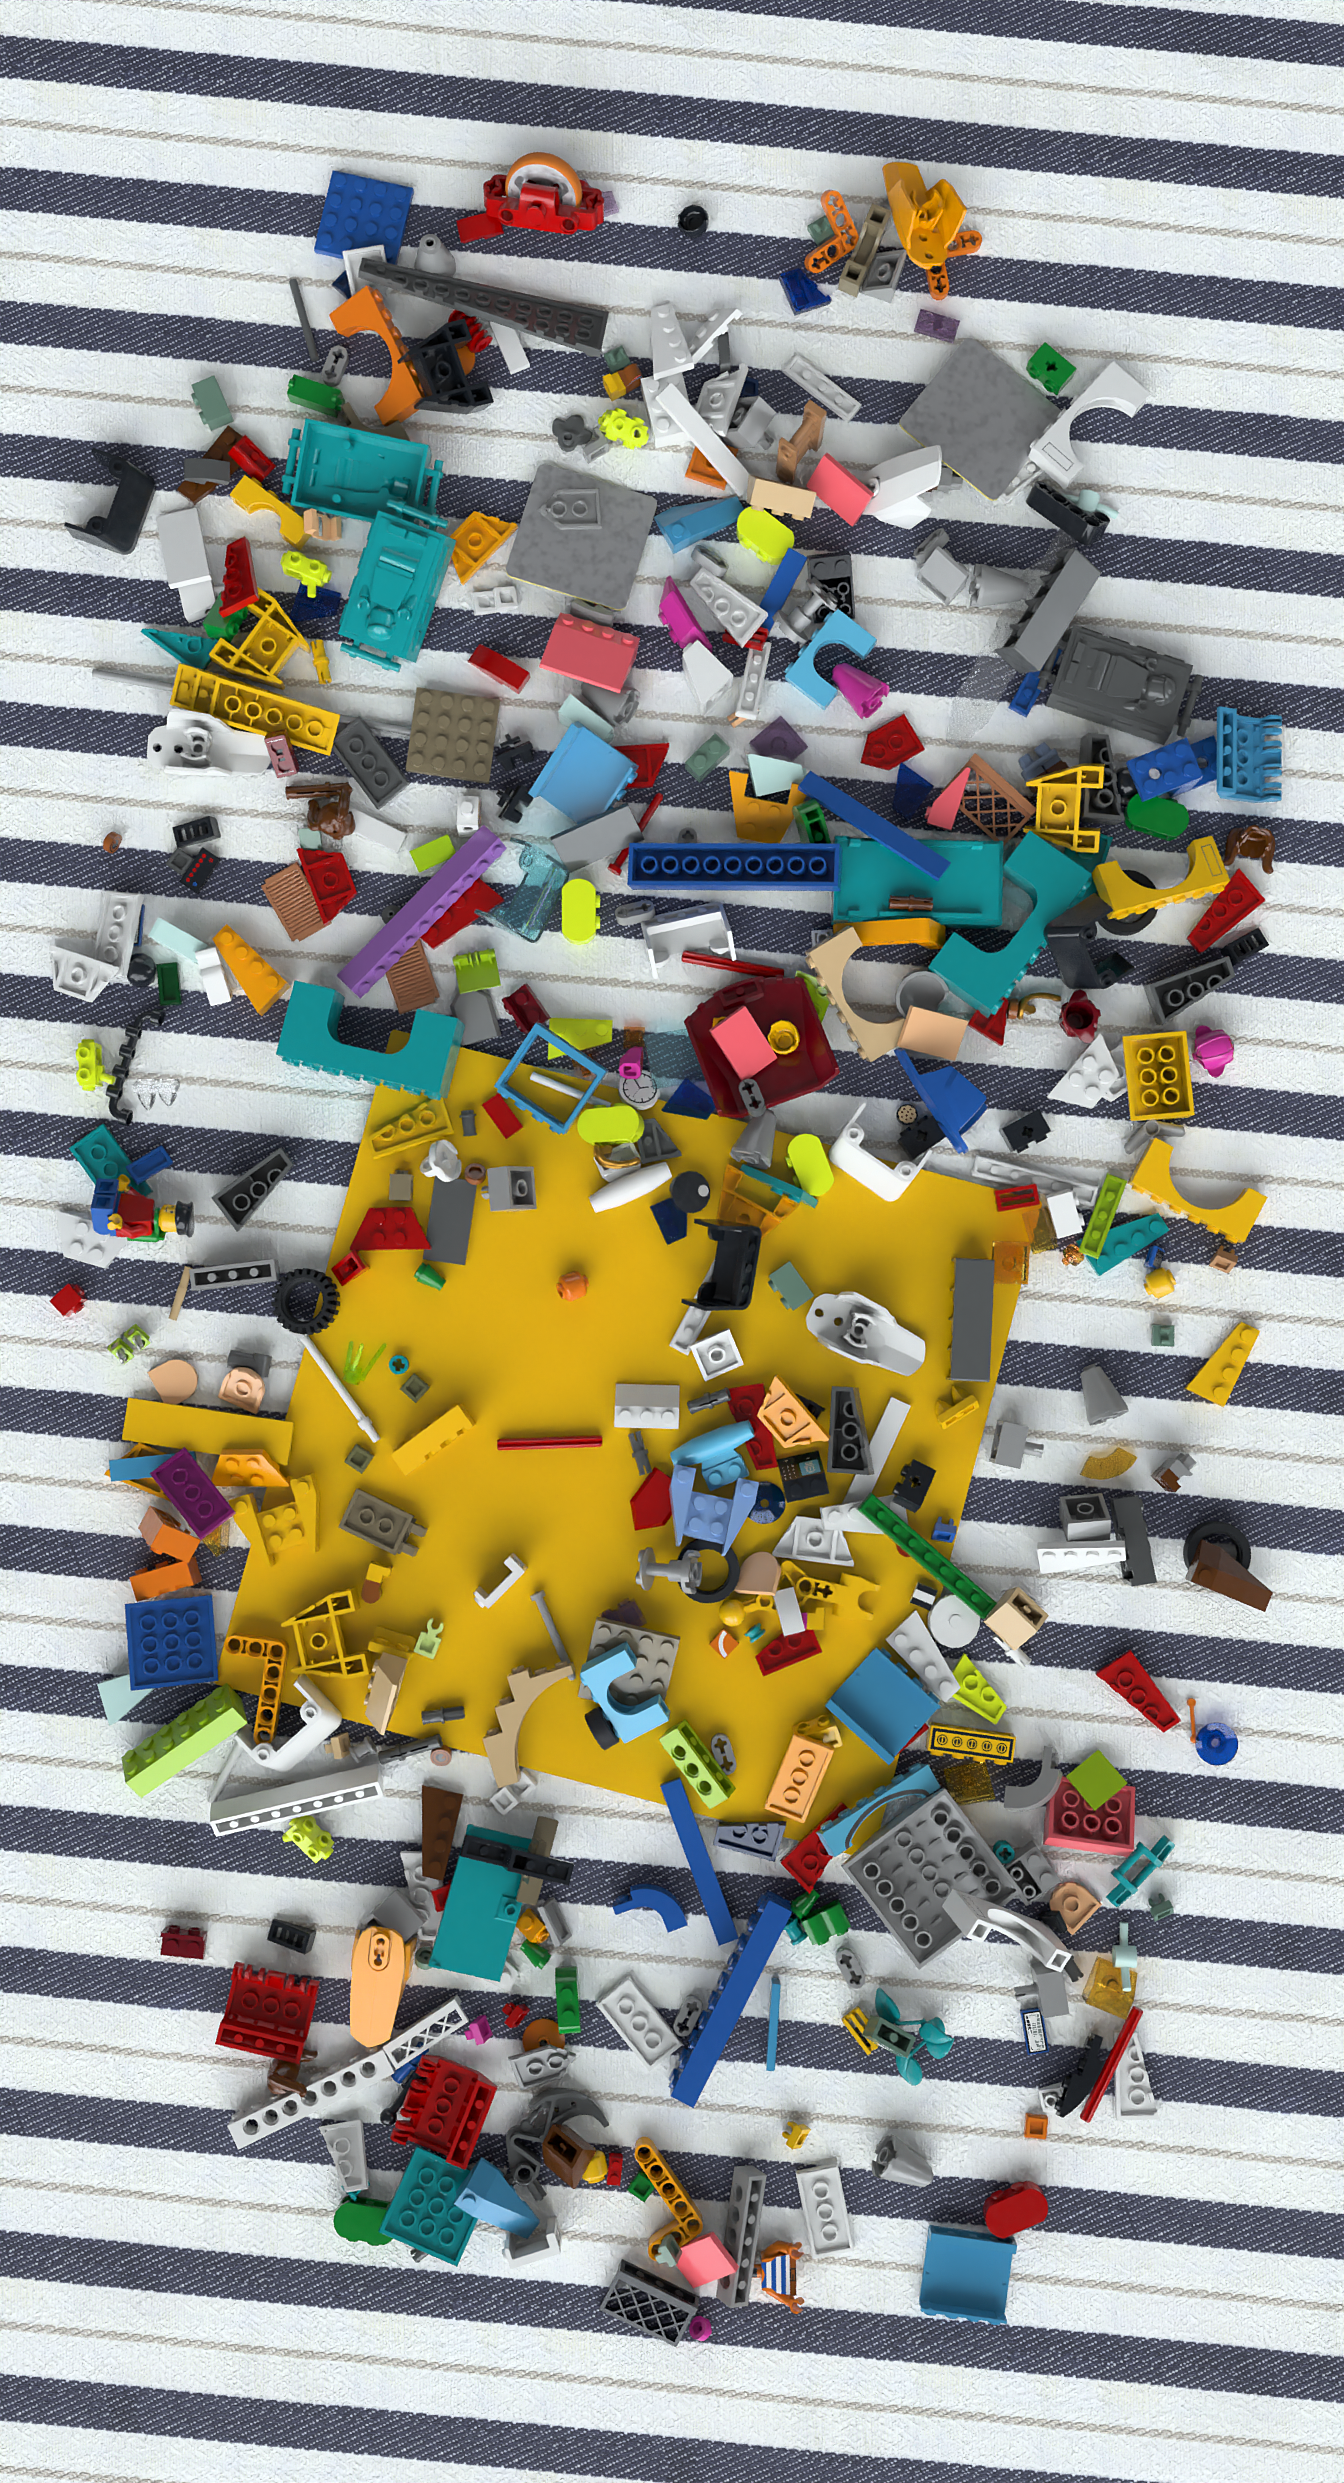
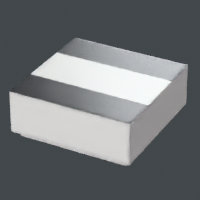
M917 1582L910 1603L930 1611L938 1591Z

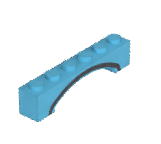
M920 1763L910 1766L908 1768L909 1772L904 1775L899 1774L891 1779L892 1783L886 1787L884 1785L878 1787L873 1791L874 1795L871 1797H864L856 1802L857 1806L851 1810L849 1808L838 1814L839 1817L834 1821L829 1820L820 1826L821 1829L816 1833L828 1854L836 1857L853 1845L851 1840L858 1827L874 1810L883 1804L908 1795H916V1797L924 1799L939 1789L940 1785L927 1764Z

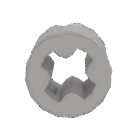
M366 1736L364 1741L356 1746L352 1745L349 1747V1751L353 1759L359 1764L366 1756L371 1753H377V1748L372 1739Z

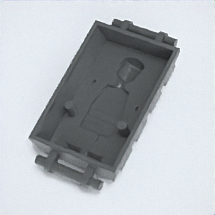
M1072 626L1067 642L1063 641L1061 637L1045 662L1044 668L1038 676L1040 680L1037 689L1044 691L1047 682L1052 684L1045 705L1047 707L1165 745L1174 724L1179 726L1176 735L1180 737L1185 736L1186 730L1191 724L1190 717L1197 696L1201 694L1203 688L1201 684L1204 677L1196 674L1193 683H1188L1194 665L1185 663L1184 660L1165 654L1160 655L1156 651L1138 645L1133 646L1129 642L1111 636L1106 637L1102 633L1084 627ZM1058 649L1063 650V654L1056 675H1053L1051 670ZM1185 691L1190 692L1183 715L1179 717L1177 714Z

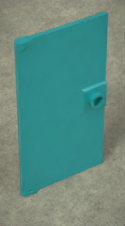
M473 1824L467 1825L465 1833L527 1849L532 1840ZM459 1854L428 1966L500 1982L522 1906L521 1902L516 1901L522 1875L509 1872L502 1866L461 1857Z

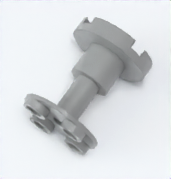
M815 577L811 580H806L808 587L814 595L802 607L797 605L789 615L778 610L772 617L774 622L779 621L781 623L778 628L795 644L798 642L800 647L808 641V637L803 630L812 622L810 616L823 603L833 611L838 610L837 598L831 592L826 593L821 588L823 585Z
M651 1547L640 1550L638 1554L640 1568L636 1574V1583L641 1584L643 1590H649L655 1576L668 1577L669 1581L681 1582L684 1593L695 1594L697 1592L695 1587L700 1586L702 1577V1562L697 1560V1558L701 1557L700 1553L696 1550H687L682 1560H670L669 1564L656 1563L655 1554Z

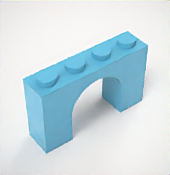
M839 609L834 613L831 611L824 619L825 625L822 629H816L811 636L812 642L808 647L806 645L802 647L798 653V660L795 664L791 662L785 670V680L824 711L836 697L838 690L821 678L815 671L813 663L817 652L825 645L838 643L846 646L864 660L877 644L875 637Z
M627 1642L584 1663L580 1672L582 1683L585 1686L588 1685L595 1703L600 1704L603 1716L607 1721L610 1720L615 1735L618 1738L621 1737L624 1744L669 1721L670 1710L660 1694L635 1706L623 1705L617 1702L610 1694V1683L617 1677L636 1668L637 1657Z

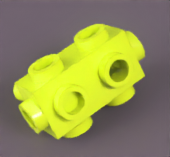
M615 408V410L607 409L599 417L598 424L601 425L599 430L606 433V438L613 441L619 439L623 441L622 445L631 450H634L635 447L641 448L642 445L647 443L649 438L647 433L648 427L643 425L645 421L634 416L630 419L626 417L627 412L619 408Z
M288 550L287 553L282 555L280 564L284 574L301 580V583L307 586L308 597H316V587L323 589L325 583H329L332 571L328 570L327 565L321 560L309 559L303 553L297 551L292 552Z
M82 1039L81 1043H78V1049H76V1059L79 1062L76 1079L79 1085L82 1086V1090L95 1091V1087H103V1081L113 1084L115 1076L105 1073V1066L102 1065V1045L95 1043L94 1039Z
M305 1815L293 1818L288 1823L291 1827L283 1834V1841H293L315 1863L322 1857L326 1860L333 1853L334 1850L331 1847L335 1842L331 1839V1834L328 1831L322 1830L316 1824L314 1817Z

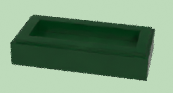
M179 963L156 964L160 1006L182 1005Z

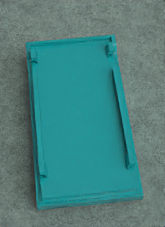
M835 835L833 844H840L843 849L841 891H832L831 926L839 923L929 918L946 928L988 929L999 927L1002 925L1003 841L916 839L951 862L940 880L936 881L872 838H852ZM909 894L914 895V897H933L932 911L913 910V912H908V909H889L890 895L909 897Z

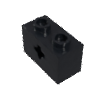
M1040 1109L1000 1129L999 1132L1010 1152L1016 1150L1017 1153H1020L1029 1148L1028 1143L1035 1140L1037 1144L1048 1138L1046 1134L1051 1132ZM1024 1129H1029L1031 1132L1028 1134V1136H1022L1021 1134L1024 1131Z
M925 1115L917 1121L918 1126L911 1130L908 1127L899 1133L901 1138L897 1142L911 1161L946 1137L933 1115L931 1117ZM918 1131L919 1133L924 1132L926 1134L924 1137L925 1141L922 1139L918 1141L916 1138L919 1135Z
M915 1459L908 1465L905 1464L900 1472V1475L903 1476L901 1482H897L892 1491L895 1494L892 1502L915 1513L924 1501L936 1470Z

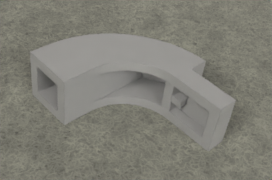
M1044 1746L1042 1770L1034 1783L1025 1787L1006 1786L1005 1809L1011 1811L1033 1810L1044 1805L1054 1796L1061 1783L1063 1773L1059 1769H1055V1766H1058L1059 1754L1056 1753L1053 1747Z

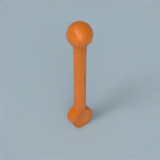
M1189 1698L1187 1705L1190 1706L1192 1732L1190 1741L1197 1743L1198 1737L1196 1736L1194 1715L1196 1701L1193 1698Z

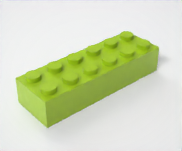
M226 1683L222 1687L216 1688L205 1699L198 1701L188 1711L181 1713L171 1723L164 1725L157 1733L144 1739L140 1745L127 1751L121 1757L125 1783L140 1798H143L247 1724V1718L241 1697Z

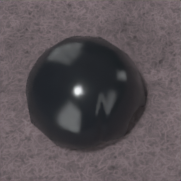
M690 205L685 207L678 215V227L686 237L697 238L706 232L709 225V216L707 211L701 206Z
M1122 767L1114 772L1117 776L1116 785L1120 798L1130 799L1138 794L1128 767Z
M144 953L131 955L127 973V980L131 985L138 988L147 987L155 981L157 968L152 957Z

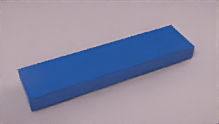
M788 548L759 605L760 608L768 613V617L760 627L768 629L769 633L775 623L772 618L778 610H782L808 557L791 548Z
M1058 649L1053 667L1063 650ZM1040 671L1029 672L1025 675L1008 707L1009 709L1027 718L1041 690L1037 689Z

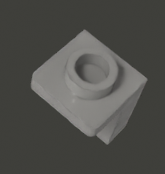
M598 426L594 428V436L597 440L588 442L583 448V456L588 464L609 451L608 443L610 439L605 437L606 433L601 432Z

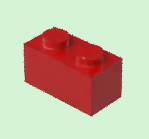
M609 2153L608 2172L606 2175L607 2185L620 2186L623 2163L621 2153Z

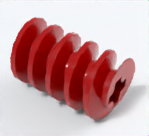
M454 310L450 314L448 322L465 319L472 338L465 346H468V350L471 353L484 350L491 343L493 337L490 335L486 337L488 331L482 329L483 324L481 322L476 323L478 320L476 316L470 317L465 315L464 312Z

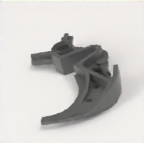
M553 2088L541 2092L531 2099L528 2104L531 2110H535L527 2119H523L519 2126L511 2127L506 2134V2146L511 2172L505 2175L504 2178L509 2185L512 2184L514 2186L518 2184L519 2186H526L536 2202L543 2200V2197L547 2195L537 2179L541 2166V2157L516 2138L543 2143L553 2124L562 2125L568 2119L578 2115H590L596 2118L604 2128L609 2126V2122L599 2107L587 2095L568 2088ZM543 2108H548L545 2123L534 2129L532 2123L540 2115ZM521 2168H528L529 2172L522 2174L519 2170Z

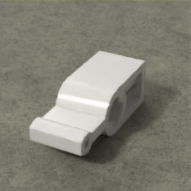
M216 946L195 951L210 1005L214 1006L230 1002L233 995Z

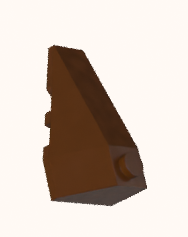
M1202 1539L1200 1540L1185 1579L1265 1612L1273 1592L1221 1547Z

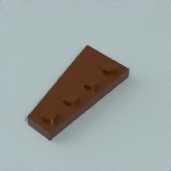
M422 1785L423 1877L444 1881L464 1794Z

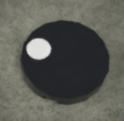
M686 1171L680 1173L670 1184L671 1203L677 1210L683 1213L701 1211L710 1199L708 1181L698 1172Z

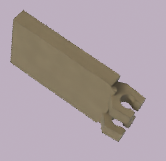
M359 1488L356 1489L338 1526L394 1555L404 1552L412 1557L416 1556L419 1548L406 1542L410 1532L420 1537H425L428 1530L415 1523L417 1519L414 1518V1515Z

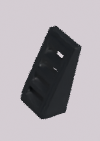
M206 816L172 827L178 848L221 838L217 819L212 816ZM199 826H201L203 835H200ZM191 828L193 829L194 838H192ZM183 830H185L187 840L185 841L182 834Z
M1258 927L1220 949V953L1223 957L1229 956L1233 967L1268 947L1269 944ZM1252 936H1253V937L1255 938V940L1257 941V943H1258V945H1259L1258 947L1255 945L1254 941L1252 940V938H1251ZM1245 940H1246V942L1248 943L1249 947L1251 948V951L1249 950L1248 946L1246 945ZM1237 945H1239V947H1240V949L1242 950V952L1244 953V955H1242V953L1240 952V950H1239V948L1237 947Z
M274 1918L267 1940L305 1955L312 1950L317 1931ZM281 1927L280 1937H277L278 1929ZM288 1930L290 1931L288 1939H285ZM295 1934H298L297 1940L294 1942Z

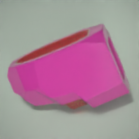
M634 1046L621 1057L619 1063L620 1076L625 1079H638L642 1075L643 1047Z

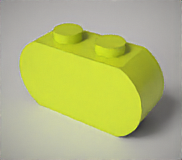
M752 506L747 507L740 513L737 520L736 534L740 544L745 549L753 550L757 558L762 562L767 561L771 565L781 564L788 548L793 549V532L767 511L751 509Z
M573 879L562 888V933L567 941L575 945L589 943L596 936V929H600V916H596V908H600V895H596L595 887L584 879Z
M615 1103L614 1107L595 1105L594 1109H586L581 1114L577 1128L581 1138L593 1146L596 1143L600 1144V1146L635 1143L644 1132V1120L639 1112L626 1103Z
M812 1134L796 1136L787 1148L788 1156H785L788 1168H792L795 1176H792L794 1185L797 1188L800 1187V1189L813 1197L821 1196L832 1187L834 1177L820 1139Z

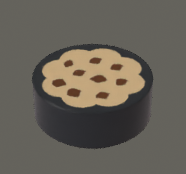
M911 1104L900 1106L896 1112L898 1122L905 1126L913 1124L918 1117L917 1109Z

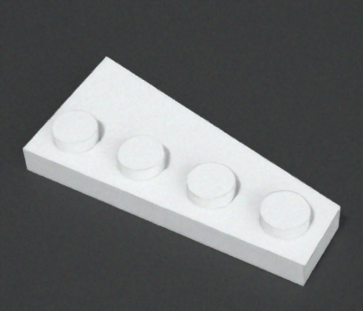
M671 302L651 308L654 380L694 369L693 359Z
M895 1495L877 1497L908 1524L906 1508L892 1502ZM863 1500L820 1507L822 1527L825 1530L884 1534L857 1510Z
M915 1610L885 1640L946 1703L961 1687Z
M401 1851V1859L403 1860L412 1905L426 1920L418 1929L419 1939L435 1940L443 1911L436 1912L430 1890L443 1886V1881L422 1876V1851Z
M1113 2030L1114 2044L1121 2030ZM1134 2031L1114 2072L1116 2120H1160L1136 2031Z

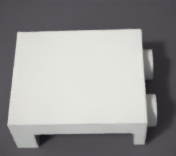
M514 1553L504 1562L512 1572L490 1594H487L480 1586L473 1593L476 1596L474 1600L482 1608L486 1606L489 1609L527 1570L528 1567Z
M557 2216L548 2218L546 2233L515 2242L513 2234L509 2231L507 2232L502 2255L504 2262L509 2263L510 2270L561 2254L563 2236Z

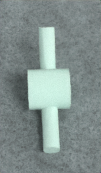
M1081 490L1079 497L1062 494L1088 514L1101 512L1113 519H1116L1118 516V511L1100 504V495L1092 490Z
M1120 1922V1945H1113L1112 1964L1113 1967L1121 1968L1123 1991L1129 1992L1131 1991L1129 1968L1137 1967L1136 1946H1128V1922Z

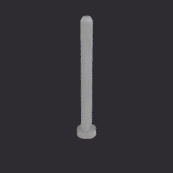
M544 1590L530 1595L531 1600L536 1601L561 1662L567 1661V1664L571 1663L544 1601ZM574 1672L567 1677L572 1681L576 1679V1674Z

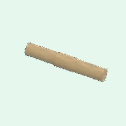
M185 1266L169 1315L171 1320L177 1321L190 1280L189 1269H193L191 1267Z

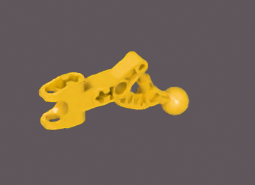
M783 1559L781 1561V1574L776 1591L780 1590L781 1587L779 1585L786 1576L791 1582L792 1587H794L799 1606L804 1605L809 1598L834 1603L832 1614L851 1620H873V1613L863 1610L858 1606V1598L864 1591L880 1592L881 1585L868 1581L859 1575L845 1572L841 1573L840 1581L837 1583L808 1576L790 1559ZM803 1580L810 1582V1587L806 1591L799 1589V1584ZM815 1582H817L816 1586L818 1588H825L827 1585L829 1590H831L830 1593L826 1592L825 1596H823L820 1590L815 1589ZM756 1594V1597L744 1602L736 1599L726 1600L720 1606L719 1617L726 1625L737 1626L743 1622L746 1614L759 1609L769 1613H777L773 1595Z

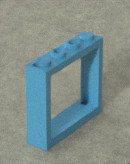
M535 1023L494 1087L498 1089L497 1092L506 1099L510 1097L516 1101L514 1104L523 1111L529 1110L533 1113L532 1117L541 1123L545 1121L551 1125L549 1127L550 1130L560 1135V1133L566 1134L609 1070L541 1023ZM538 1035L597 1075L565 1124L507 1084Z

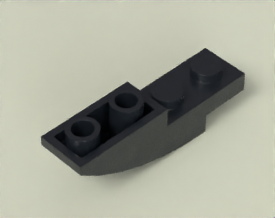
M1091 2033L1090 2037L1087 2036L1084 2043V2049H1086L1084 2057H1080L1077 2064L1078 2075L1069 2072V2075H1065L1062 2081L1061 2088L1064 2090L1062 2096H1058L1055 2102L1054 2109L1057 2110L1056 2115L1064 2118L1081 2104L1095 2085L1105 2063L1097 2059L1104 2037Z

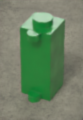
M295 374L289 380L287 395L290 402L335 418L338 417L339 411H343L341 406L345 404V399L341 390Z

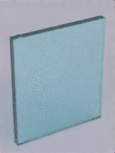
M687 1029L643 1036L653 1089L705 1081Z

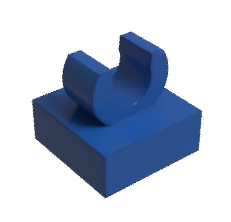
M938 1517L932 1530L931 1539L952 1543L956 1535L957 1526H953L954 1521L951 1518L947 1525L942 1524V1517Z

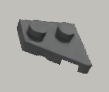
M655 1118L644 1120V1132L637 1141L642 1164L682 1156L680 1150H678Z

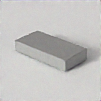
M548 1898L537 1909L555 1947H558L566 1942L572 1934L555 1898Z

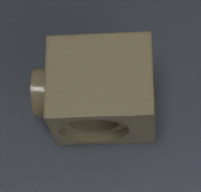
M396 1170L395 1174H390L389 1200L413 1201L414 1176L409 1175L408 1171Z

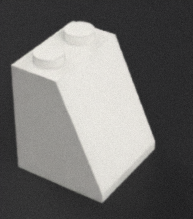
M697 640L693 644L689 643L683 649L682 668L699 712L704 716L732 688L733 674Z

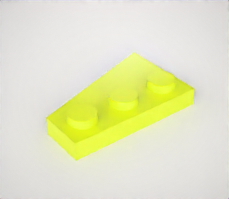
M549 1019V1029L580 1051L612 1042L613 1020ZM548 1042V1060L567 1055Z
M963 1653L952 1670V1674L961 1687L952 1697L996 1725L1007 1706L966 1654Z

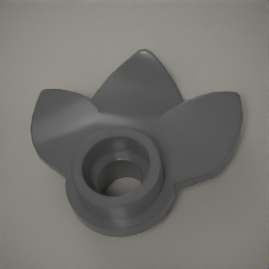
M572 415L567 418L566 422L556 418L552 424V432L558 438V445L565 452L573 451L577 445L587 444L593 435V432L584 429V420L580 415Z

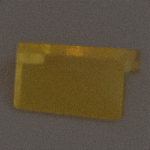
M1047 1207L1022 1214L1033 1254L1059 1247Z

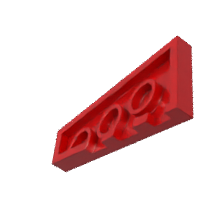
M245 536L227 545L225 558L227 571L223 575L225 587L224 591L221 592L220 598L223 604L219 607V614L223 618L259 600L250 542Z

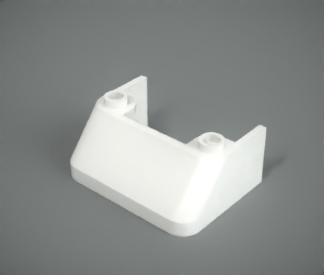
M713 902L659 914L649 921L641 922L654 979L658 978L656 967H664L670 961L669 955L682 953L684 950L690 951L710 946L711 950L718 954L729 951L732 961L736 960L731 928L721 903Z
M863 1102L829 1149L828 1157L834 1165L886 1201L892 1202L901 1196L933 1151L930 1149L926 1151L917 1165L910 1161H902L894 1170L886 1166L859 1146L864 1138V1131L861 1126L855 1123V1120L867 1105Z
M300 1674L294 1686L307 1698V1701L300 1709V1715L307 1725L278 1751L269 1743L257 1745L254 1741V1734L245 1725L235 1735L234 1739L258 1764L280 1772H287L339 1727L342 1721L341 1712L306 1674Z

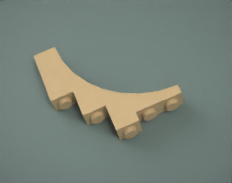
M567 1661L556 1663L554 1665L555 1668L549 1670L546 1667L534 1671L535 1674H532L531 1667L524 1668L523 1665L511 1669L512 1672L507 1678L514 1699L511 1696L500 1699V1703L495 1707L502 1730L499 1727L490 1729L482 1739L498 1788L517 1783L521 1779L518 1763V1739L526 1712L533 1701L546 1688L575 1672L576 1669L573 1662L567 1664Z

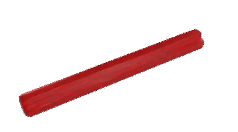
M687 950L683 951L681 958L682 962L763 976L765 978L776 977V975H783L784 977L785 972L782 968L740 960L732 961L729 958Z
M601 1435L498 1439L497 1449L502 1451L601 1447L603 1441Z

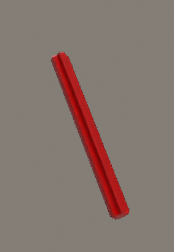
M1137 2006L1132 2007L1080 2114V2118L1087 2123L1092 2120L1143 2014V2010Z

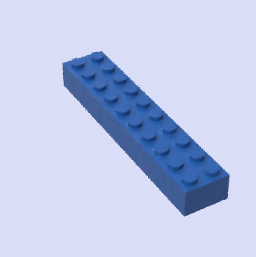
M629 843L627 885L632 890L841 891L843 849L840 844Z
M769 1890L766 1891L765 1895L761 1894L758 1898L756 1913H751L746 1923L748 1928L745 1934H740L737 1941L738 1948L735 1953L732 1952L727 1961L728 1968L726 1972H721L717 1981L719 1984L716 1992L714 1990L711 1992L707 2001L709 2003L706 2011L702 2010L698 2018L699 2026L697 2030H692L688 2038L689 2046L687 2050L683 2048L678 2061L680 2063L678 2068H673L668 2079L670 2081L668 2086L670 2088V2096L694 2108L792 1913L790 1901Z

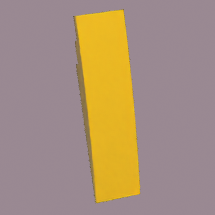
M179 663L170 699V705L188 711L210 714L227 725L266 736V733L287 729L292 745L328 756L331 755L340 719V714L184 663Z
M128 1398L122 1440L177 1449L185 1447L190 1451L220 1455L222 1449H264L277 1464L288 1465L295 1422Z

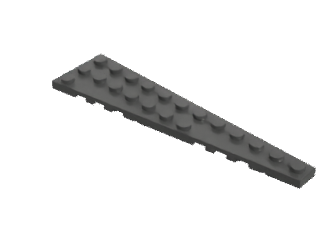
M362 257L358 278L464 312L465 315L470 317L476 316L584 352L590 357L596 356L600 358L609 312Z

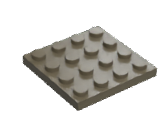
M417 687L406 771L489 784L500 700Z
M597 1616L586 1662L624 1642L628 1643L637 1657L636 1668L617 1677L610 1683L609 1691L612 1697L617 1702L627 1706L639 1705L660 1694L665 1702L680 1636ZM581 1681L578 1697L594 1701L588 1685L585 1686Z

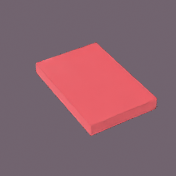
M828 453L823 455L806 484L808 489L816 492V496L852 527L857 523L874 495L870 489Z
M744 1005L709 1030L741 1081L751 1078L777 1059L776 1054Z
M714 2232L695 2238L680 2247L683 2253L676 2264L692 2288L735 2273L739 2268Z

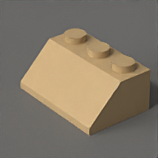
M753 475L748 476L747 503L752 505L751 509L764 511V508L772 509V514L784 516L785 512L792 514L791 518L801 521L804 520V517L811 518L816 492L792 484Z
M383 1652L380 1660H375L372 1672H375V1676H371L368 1685L371 1692H367L364 1700V1705H367L365 1715L381 1735L385 1734L395 1710L408 1661Z

